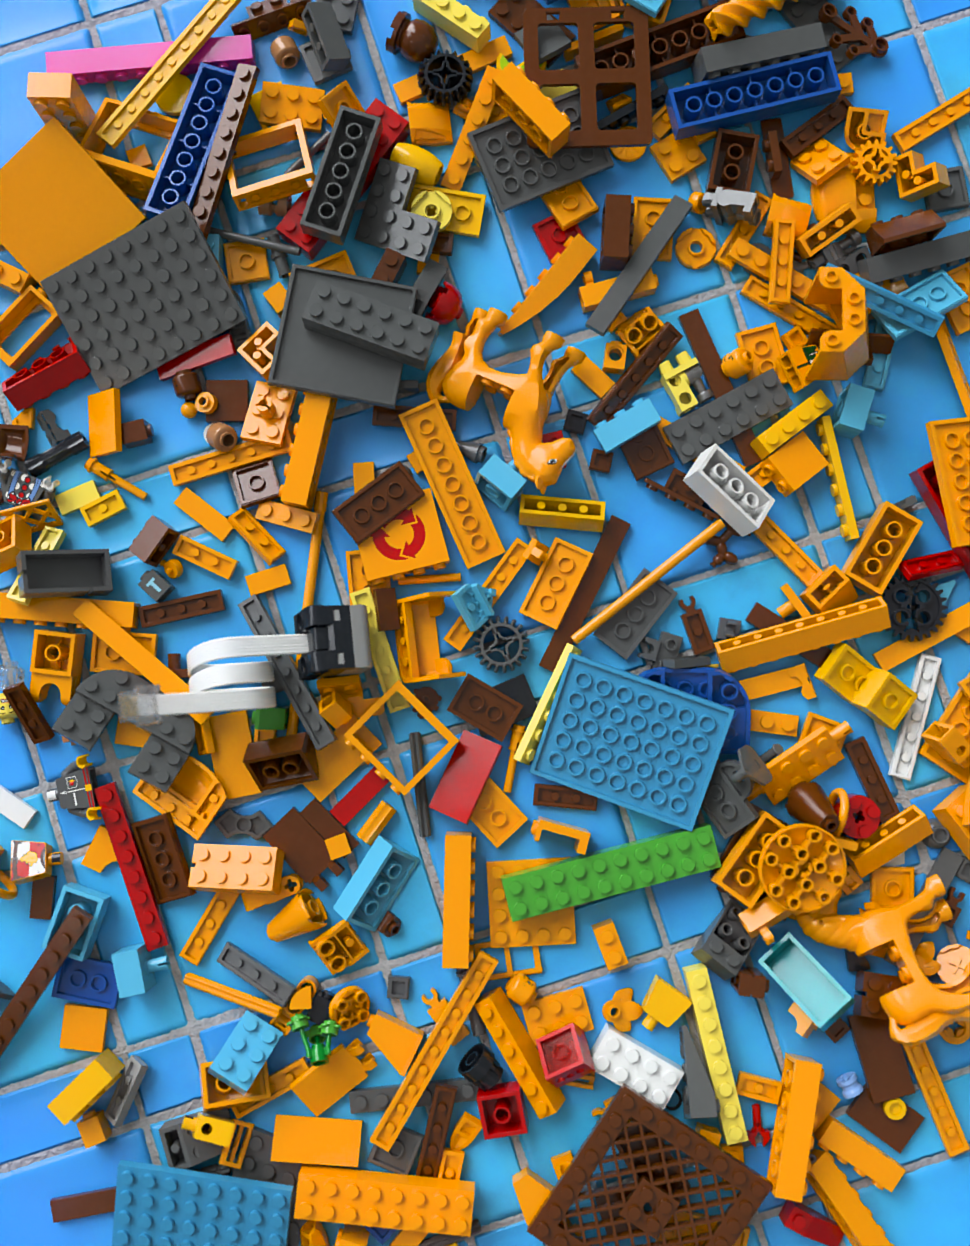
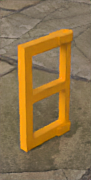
M491 941L474 944L475 956L479 949L491 947ZM532 946L535 968L512 971L509 947L504 948L507 972L492 974L488 981L510 978L513 974L517 975L519 973L525 975L541 974L543 968L541 966L539 946Z

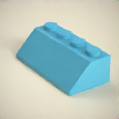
M378 835L333 909L345 921L375 932L420 859L393 841Z

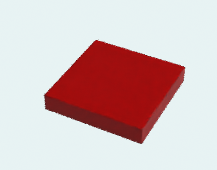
M553 216L532 225V229L549 262L557 252L561 254L564 251L565 247L563 244L570 236L575 237L579 233L584 237L578 224L562 231Z

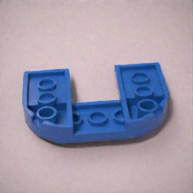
M656 667L638 675L735 709L720 754H738V749L744 745L750 746V701L741 683L728 672L713 667L678 669Z

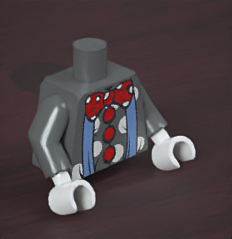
M0 457V485L4 502L17 507L49 498L53 504L56 492L55 487L60 485L59 480L51 482V475L40 480L13 468L9 470L7 468L11 466V460L6 459L3 464ZM42 505L35 508L45 510L47 506ZM25 510L14 512V514L24 516L26 513Z

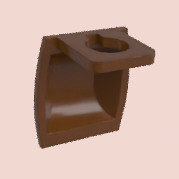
M0 424V457L2 460L10 459L11 461L24 462L29 447V426Z

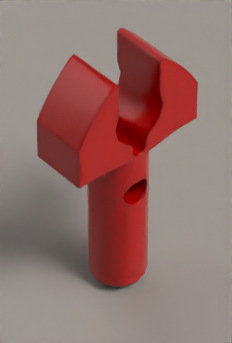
M754 1103L752 1104L753 1127L751 1130H746L748 1140L754 1147H756L755 1137L759 1132L762 1135L761 1143L764 1147L770 1139V1133L768 1129L762 1127L760 1104Z

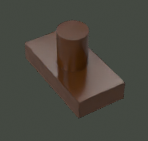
M168 654V668L179 678H189L187 669H181V654Z

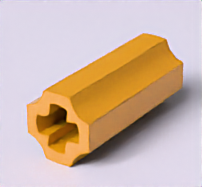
M382 800L357 833V836L367 844L372 845L397 810Z

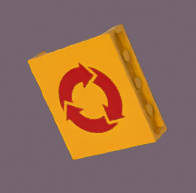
M430 488L423 489L424 497L358 545L367 584L372 583L373 586L384 584V580L393 578V581L404 579L405 575L413 573L414 576L426 573V569L434 568V570H441L446 568V564H449L450 559Z

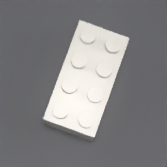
M716 443L700 453L683 479L699 497L742 537L760 527L775 502V499Z
M607 1022L590 1050L595 1072L619 1086L625 1083L663 1110L684 1075L681 1065L628 1034L617 1030Z

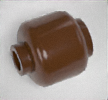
M191 369L176 372V376L172 379L176 396L180 399H185V402L195 401L196 397L203 391L199 375L196 372H192Z

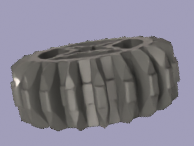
M497 616V623L493 624L490 618L488 619L489 627L483 624L481 626L484 629L483 632L476 630V633L481 637L473 638L474 642H479V645L473 646V650L480 649V653H477L475 657L483 656L484 659L480 661V664L483 665L487 661L489 663L486 667L487 670H490L491 666L494 665L495 673H498L499 667H502L503 673H506V666H509L511 671L515 670L514 662L518 666L522 665L518 658L520 657L524 660L527 658V656L521 653L522 651L529 652V648L523 647V644H528L530 641L529 639H522V637L527 635V631L521 634L519 632L523 627L522 624L515 628V619L512 620L511 624H508V617L505 616L504 623L500 622V617ZM497 628H507L514 632L515 635L507 638L503 637ZM492 631L495 641L491 646L484 649V639ZM496 635H498L499 639H502V642L503 640H511L505 645L507 655L500 648L499 650L497 648L491 650V648L498 644ZM518 641V652L511 659L508 647L510 644ZM493 652H500L506 662H496L487 655Z

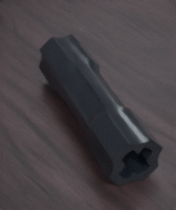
M78 431L45 452L24 461L28 472L36 478L56 464L90 448L82 432Z

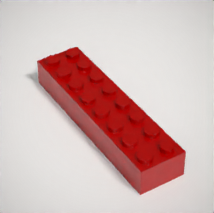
M377 98L374 99L365 113L380 117L383 131L360 198L372 184L380 157L390 160L395 145L398 142L403 143L410 134L409 121ZM307 190L301 194L277 225L276 231L281 239L289 245L300 247L301 253L313 261L327 241L304 234L301 229L300 221L311 190Z

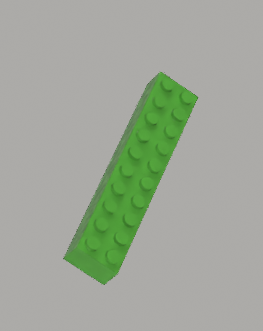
M701 823L694 825L692 832L678 829L586 853L585 855L582 854L501 875L500 877L512 922L720 868L721 863L711 825Z

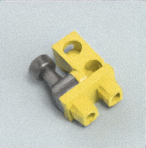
M686 350L675 357L679 365L678 367L673 368L669 360L658 366L662 376L660 382L671 398L678 417L694 409L698 402L702 404L714 396L712 390H706L702 382V368L698 365V360L696 357L692 359ZM691 385H693V387L699 394L696 398L690 389Z

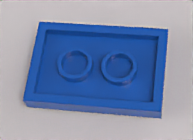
M67 957L56 973L51 997L115 1009L119 993L113 962L94 958H87L81 962Z

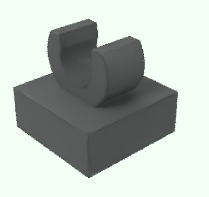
M720 617L716 639L726 640L739 636L741 621Z

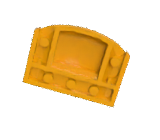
M854 152L847 153L850 155V161H852ZM850 163L819 186L811 182L812 210L816 221L819 220L820 222L842 205L852 202L863 220L842 235L853 228L860 234H865L871 227L870 225L876 222L877 218L874 186L870 187V182L862 185V178L856 180L855 178L858 174L851 172L855 166L850 165Z
M189 756L166 794L142 780L137 783L132 791L161 814L170 812L173 823L196 840L202 837L228 798L218 777L205 764L192 756Z

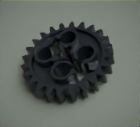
M903 574L900 575V580L897 577L892 578L893 584L889 582L887 585L888 590L885 589L882 593L884 595L882 598L888 606L891 628L885 629V632L893 630L892 637L900 634L901 641L905 640L906 636H908L909 642L914 641L915 636L918 641L923 640V635L926 638L931 637L930 631L933 633L938 632L935 625H943L939 619L947 617V615L942 613V610L948 609L947 606L942 605V602L947 600V598H940L939 596L943 590L936 591L935 589L938 583L930 585V577L924 581L923 578L908 581ZM904 583L910 587L918 583L919 585L913 592L915 594L918 592L925 593L927 600L925 603L919 601L918 595L913 596L911 600V595L905 597L904 602H900L896 599V593L898 591L902 593L909 591V588ZM911 604L912 606H915L916 609L911 612V609L907 608V605ZM901 612L904 614L905 619H909L911 616L912 619H916L919 613H924L927 620L925 624L919 621L914 623V627H917L919 632L913 628L907 629L904 632L909 622L899 623L896 620V614Z

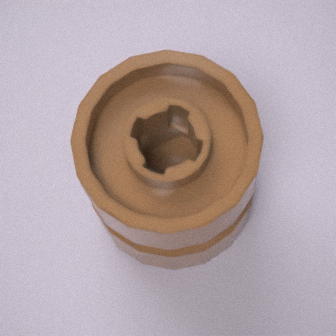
M288 196L277 200V205L276 200L259 205V215L272 216L275 213L277 217H284L291 209L292 197Z

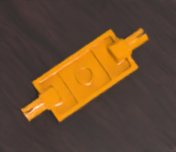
M843 721V723L831 731L822 725L765 764L771 772L772 781L765 786L755 782L752 793L747 797L749 802L763 793V795H767L775 806L787 797L788 792L795 785L803 781L810 782L845 757L837 745L838 741L853 732L850 725Z

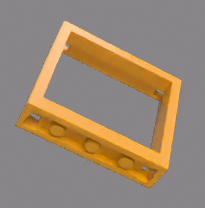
M300 118L239 137L235 149L236 153L233 155L228 171L232 198L239 212L312 189L316 173L307 135ZM299 139L305 168L242 188L238 187L233 159Z
M399 680L344 734L347 738L344 742L352 750L357 748L362 753L359 757L367 765L372 763L377 768L375 773L382 780L387 778L392 783L390 788L397 795L402 793L404 796L459 741ZM396 691L448 741L406 786L354 736Z

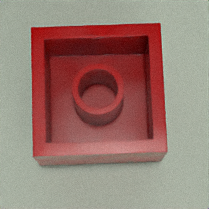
M518 1081L499 1083L485 1091L478 1087L476 1098L485 1140L528 1133L529 1120L523 1090Z

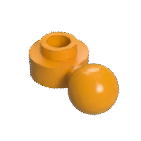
M202 392L196 397L195 403L185 402L181 406V413L185 418L189 419L194 418L198 411L204 414H211L217 409V398L211 393Z

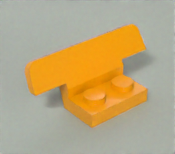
M359 674L316 680L321 699L336 690L351 705L352 713L358 718H361L381 698L364 699L363 686ZM385 704L373 716L383 714Z

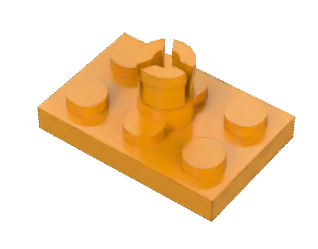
M256 381L240 438L244 441L282 448L298 391L269 386L268 382Z

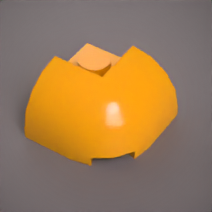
M848 106L844 127V138L847 145L854 151L861 144L864 145L867 140H870L873 144L878 139L881 145L886 138L885 128L889 111Z

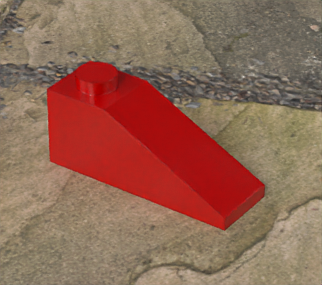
M786 1200L779 1213L784 1226L822 1244L839 1246L844 1236L843 1231L836 1222L800 1202Z

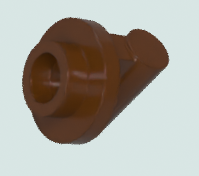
M387 911L377 930L386 937L394 936L400 930L401 920L391 911Z

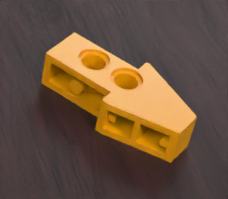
M526 1167L513 1175L512 1180L526 1224L529 1225L554 1186ZM566 1218L568 1226H572L569 1218ZM580 1231L574 1232L579 1237L582 1236Z

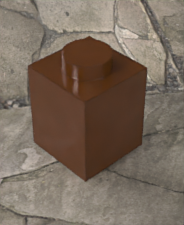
M139 419L121 423L122 443L127 448L153 443L152 436H154V430L152 425L146 420Z

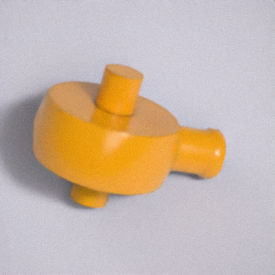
M161 560L160 566L164 567L168 577L174 579L183 574V566L179 560Z

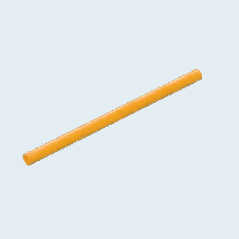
M717 519L570 636L575 644H579L725 527L723 521Z

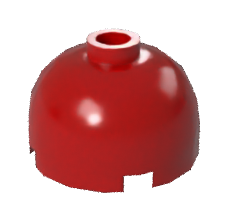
M447 281L443 282L445 287L440 286L429 305L430 308L432 307L431 312H426L425 318L438 322L440 325L449 324L454 319L458 320L464 311L461 307L463 303L462 294L454 285Z

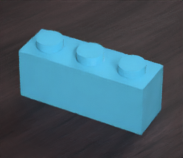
M640 398L632 403L633 407L625 411V409H622L613 415L614 418L608 422L603 420L595 425L596 429L593 430V433L606 455L661 423L662 419L649 398L645 400Z

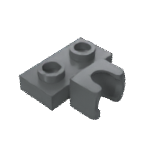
M661 631L659 640L644 637L642 642L649 646V651L647 653H638L637 656L652 661L650 669L663 667L664 658L678 657L683 637Z

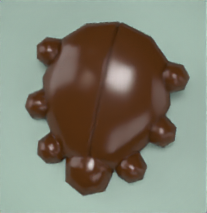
M423 687L414 690L415 697L431 713L433 710L437 711L439 709L437 704L442 698L434 689ZM418 712L417 716L423 719L424 717Z

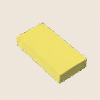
M91 480L55 495V500L61 514L66 516L80 510L79 508L100 498L101 495L95 481Z

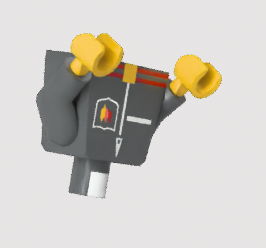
M89 754L78 756L75 761L71 762L61 772V777L56 779L57 788L47 790V799L49 802L59 801L61 809H67L70 814L81 818H88L89 820H99L102 817L97 815V810H100L101 807L94 792V789L98 788L95 767L92 766V762H87L86 758Z

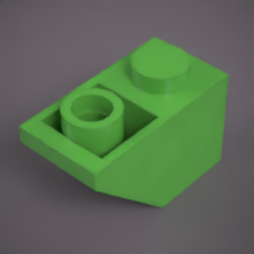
M276 706L274 708L256 709L252 713V724H255L254 729H287L289 707Z

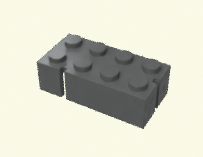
M109 549L21 550L16 556L17 575H21L18 579L19 599L78 597L88 594V596H105L113 591Z

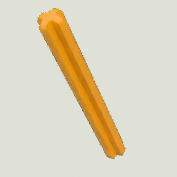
M186 973L183 983L187 986L275 1019L281 1015L282 1007L193 973Z

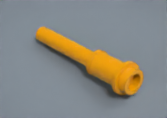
M90 457L85 463L84 468L87 469L88 473L92 472L105 481H112L143 501L147 498L148 493L114 474V470L98 462L97 458L93 459Z
M513 724V728H510L512 734L508 749L511 751L504 782V792L511 793L517 764V760L513 759L526 732V726Z

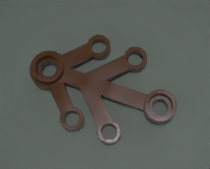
M825 3L819 10L818 18L820 22L824 24L831 22L847 33L841 35L834 33L828 41L832 48L837 49L844 43L861 42L864 44V46L850 45L845 52L848 59L855 60L858 55L871 54L873 57L883 58L887 54L888 42L883 37H877L871 18L864 17L859 23L856 9L852 6H847L842 12V17L846 21H850V24L836 16L838 13L837 8L831 3Z

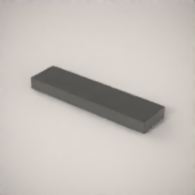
M231 942L226 943L217 959V962L283 1007L288 1006L298 988Z

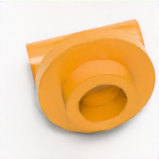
M469 98L461 99L460 103L457 102L452 113L466 120L473 101Z

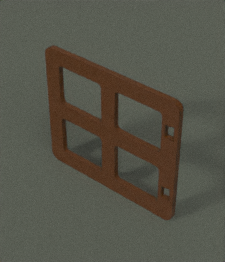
M634 6L530 8L525 10L523 13V49L526 77L531 82L537 83L540 88L577 86L580 89L581 129L579 131H570L568 142L560 149L648 146L653 138L648 14ZM611 13H624L623 18H612ZM547 15H559V20H547ZM631 24L633 26L635 62L633 68H596L594 50L595 25ZM575 25L578 29L579 68L570 70H541L539 68L538 27ZM597 86H635L636 129H598ZM526 135L527 145H528L531 149H540V148Z

